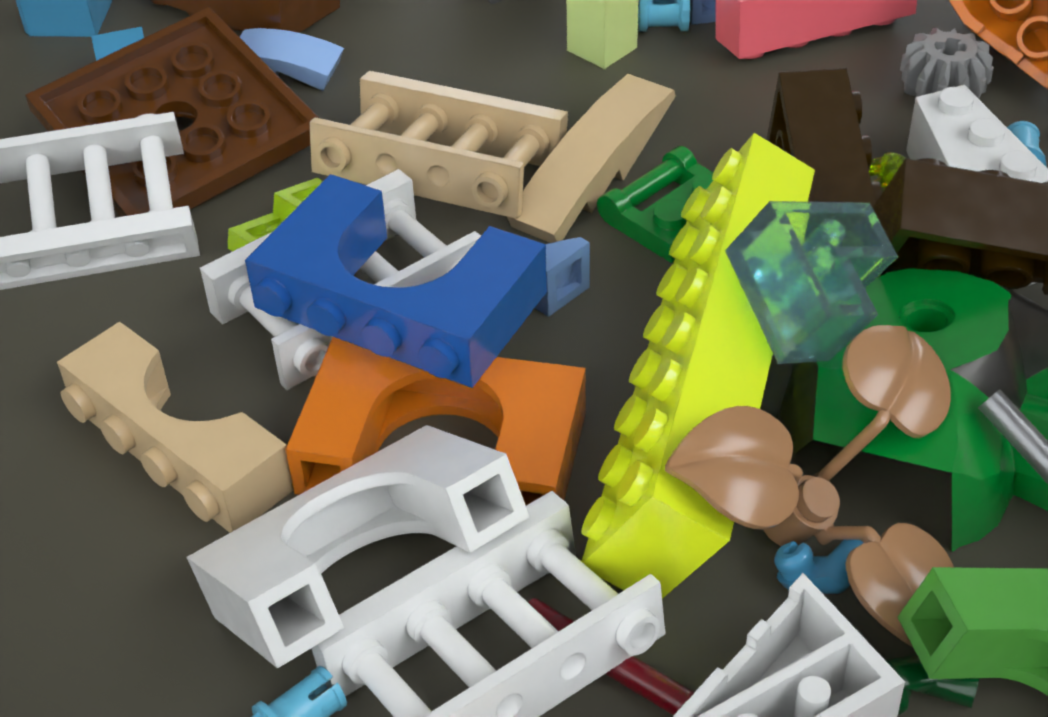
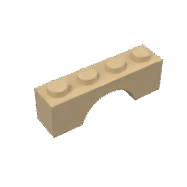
M120 321L57 361L66 387L61 391V397L70 413L78 421L84 423L90 420L100 428L107 442L118 453L125 454L130 452L140 460L145 471L159 486L166 487L170 484L180 492L190 509L201 520L208 522L213 519L231 533L260 517L294 491L285 450L287 444L245 413L240 412L209 421H188L177 419L161 412L171 393L159 350Z

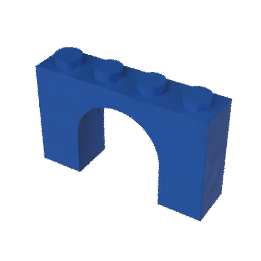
M332 174L245 259L255 308L263 310L271 316L282 317L314 329L325 336L336 337L371 350L379 356L390 357L425 370L436 377L446 378L471 388L474 387L547 293L546 244L491 226L486 229L453 269L433 281L410 287H383L356 278L354 274L387 239L382 191Z

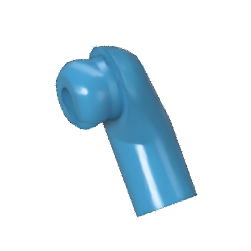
M843 540L828 556H813L812 549L806 543H801L798 546L794 541L781 546L774 557V564L779 570L777 579L784 588L789 590L790 586L804 573L822 594L842 593L850 586L845 566L847 556L850 551L864 544V542L860 540Z

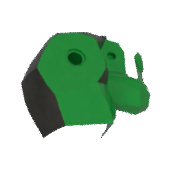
M907 268L888 272L862 284L811 315L797 352L778 420L787 428L793 442L792 458L811 440L846 447L871 423L878 411L866 407L851 393L842 368L844 352L850 341L867 328L878 325L904 326L908 331L915 332L933 348L945 367L951 390L948 413L937 429L922 438H913L906 435L890 420L887 426L861 451L952 473V552L961 546L979 541L997 527L1013 495L1048 511V484L978 409L980 405L1000 389L1048 440V310L1025 296L979 277L958 271Z

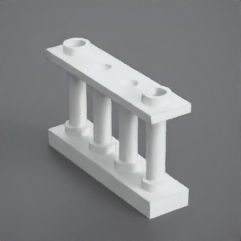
M174 112L143 114L131 119L0 139V183L27 179L32 231L0 237V290L200 256L197 234L189 206L173 208L165 157L184 154ZM143 161L150 211L115 218L108 166ZM85 170L91 221L57 228L51 175Z
M400 169L366 185L382 191L387 239L399 235L424 257L398 271L375 251L360 268L376 283L374 285L410 287L433 281L453 269L481 237L480 234L474 231L446 245L416 220L412 179ZM269 233L200 267L210 313L222 325L249 312L274 336L271 340L280 384L286 390H289L317 375L333 336H325L314 329L301 324L297 325L295 322L282 317L271 316L263 310L254 307L245 259L271 234Z
M550 491L526 505L530 518L470 553L456 546L339 614L344 629L311 649L317 667H324L333 676L326 683L327 690L338 682L345 696L363 685H366L393 717H539L621 664L624 660L645 652L657 639L666 634L661 583L652 574H649L619 594L576 557L569 505L553 491ZM548 573L556 577L592 610L560 631L555 629L517 593ZM488 609H492L532 648L497 671L456 630ZM427 646H430L469 687L433 711L428 708L393 669V667Z

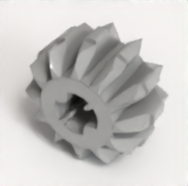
M933 28L930 34H915L913 42L907 45L906 53L902 55L900 71H902L901 80L904 82V93L918 97L942 91L948 87L965 85L980 99L981 94L986 92L987 84L991 83L994 68L991 66L993 57L989 54V44L983 41H976L974 33L964 35L957 33L955 28L950 32H943L938 28Z

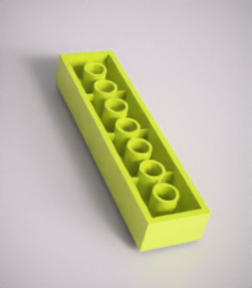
M753 133L739 151L730 148L724 154L713 173L712 180L714 181L707 189L698 186L683 207L681 217L686 219L687 222L677 234L669 250V255L675 258L674 264L671 265L663 276L656 295L662 298V302L649 319L643 333V338L647 339L649 344L637 360L629 377V383L635 385V389L615 421L614 430L621 433L618 444L606 457L599 472L598 480L605 484L602 496L593 504L582 526L581 533L588 537V541L581 562L597 576L622 590H626L649 574H652L661 583L663 599L726 545L731 538L734 522L718 512L692 487L667 473L665 465L681 440L704 419L729 407L750 406L759 409L761 407L815 170L756 133Z

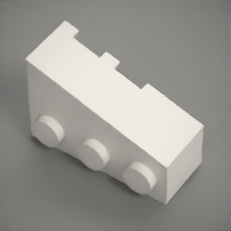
M802 573L790 586L788 598L767 621L761 619L747 634L746 645L723 670L717 667L673 717H897L905 681L807 576Z

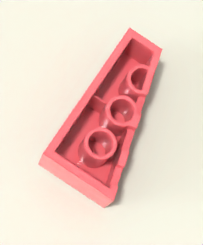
M716 0V40L738 59H757L762 57L765 52L785 47H803L809 41L827 36L841 37L849 35L852 30L866 26L889 25L895 19L916 14L917 0Z

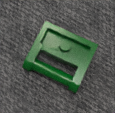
M677 146L663 156L661 164L623 189L613 188L597 199V210L602 219L610 226L668 262L673 263L675 258L669 255V250L677 234L687 222L686 219L681 217L683 207L698 186L704 189L709 187L714 181L712 180L714 172L698 164L695 156L688 148ZM672 182L680 185L642 212L635 208Z

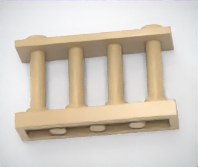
M368 71L360 78L361 115L350 125L316 117L310 121L311 167L314 173L327 176L332 174L366 185L400 169L412 179L415 196L518 219L522 214L524 167L528 163L541 166L566 135L568 111Z

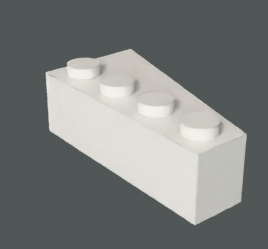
M965 85L948 87L942 91L915 98L906 149L910 159L932 158L940 160L951 167L973 171L999 170L1007 173L1012 178L1040 183L1048 182V168Z

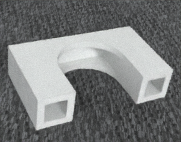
M425 425L187 556V560L214 618L276 668H279L344 629L321 575L328 567L342 557L378 540L409 533L432 534L471 553L530 518L507 454Z

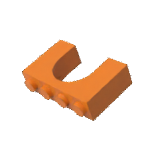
M332 337L285 449L294 493L300 495L375 454L384 440L393 431L410 421L431 415H457L473 419L485 425L498 437L495 450L507 454L525 505L530 504L550 491H553L562 500H565L586 414V368L496 357L474 387L471 388L446 378L436 377L425 370L390 357L379 356L371 350Z

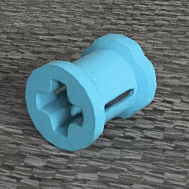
M639 0V32H646L648 27L678 26L680 31H689L690 0Z

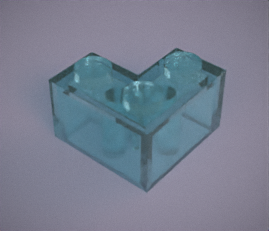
M769 201L725 250L778 364L830 361L878 316L865 288L898 258L871 204L853 202Z

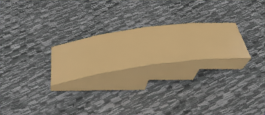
M630 74L624 76L602 95L574 124L535 172L523 190L521 216L518 219L507 217L511 227L549 243L563 240L582 209L593 212L597 205V199L605 193L614 177L622 181L625 179L676 97L675 91Z

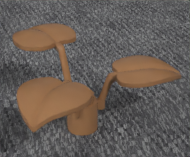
M878 325L861 331L850 341L844 352L842 365L845 380L851 393L860 403L878 411L871 423L822 470L813 476H802V469L798 465L790 463L793 453V442L787 428L771 414L759 408L734 406L714 413L694 427L681 440L665 465V471L692 487L712 507L731 521L748 528L763 529L766 535L780 546L793 541L800 545L813 536L816 537L821 545H827L834 540H860L864 542V544L850 551L846 559L845 566L851 588L859 602L873 618L897 638L913 647L897 616L932 567H954L947 552L929 533L908 523H896L887 528L881 536L870 526L833 525L838 515L840 498L830 480L887 426L890 420L906 435L913 438H922L941 425L950 406L951 390L945 367L933 348L915 332L908 331L904 326Z

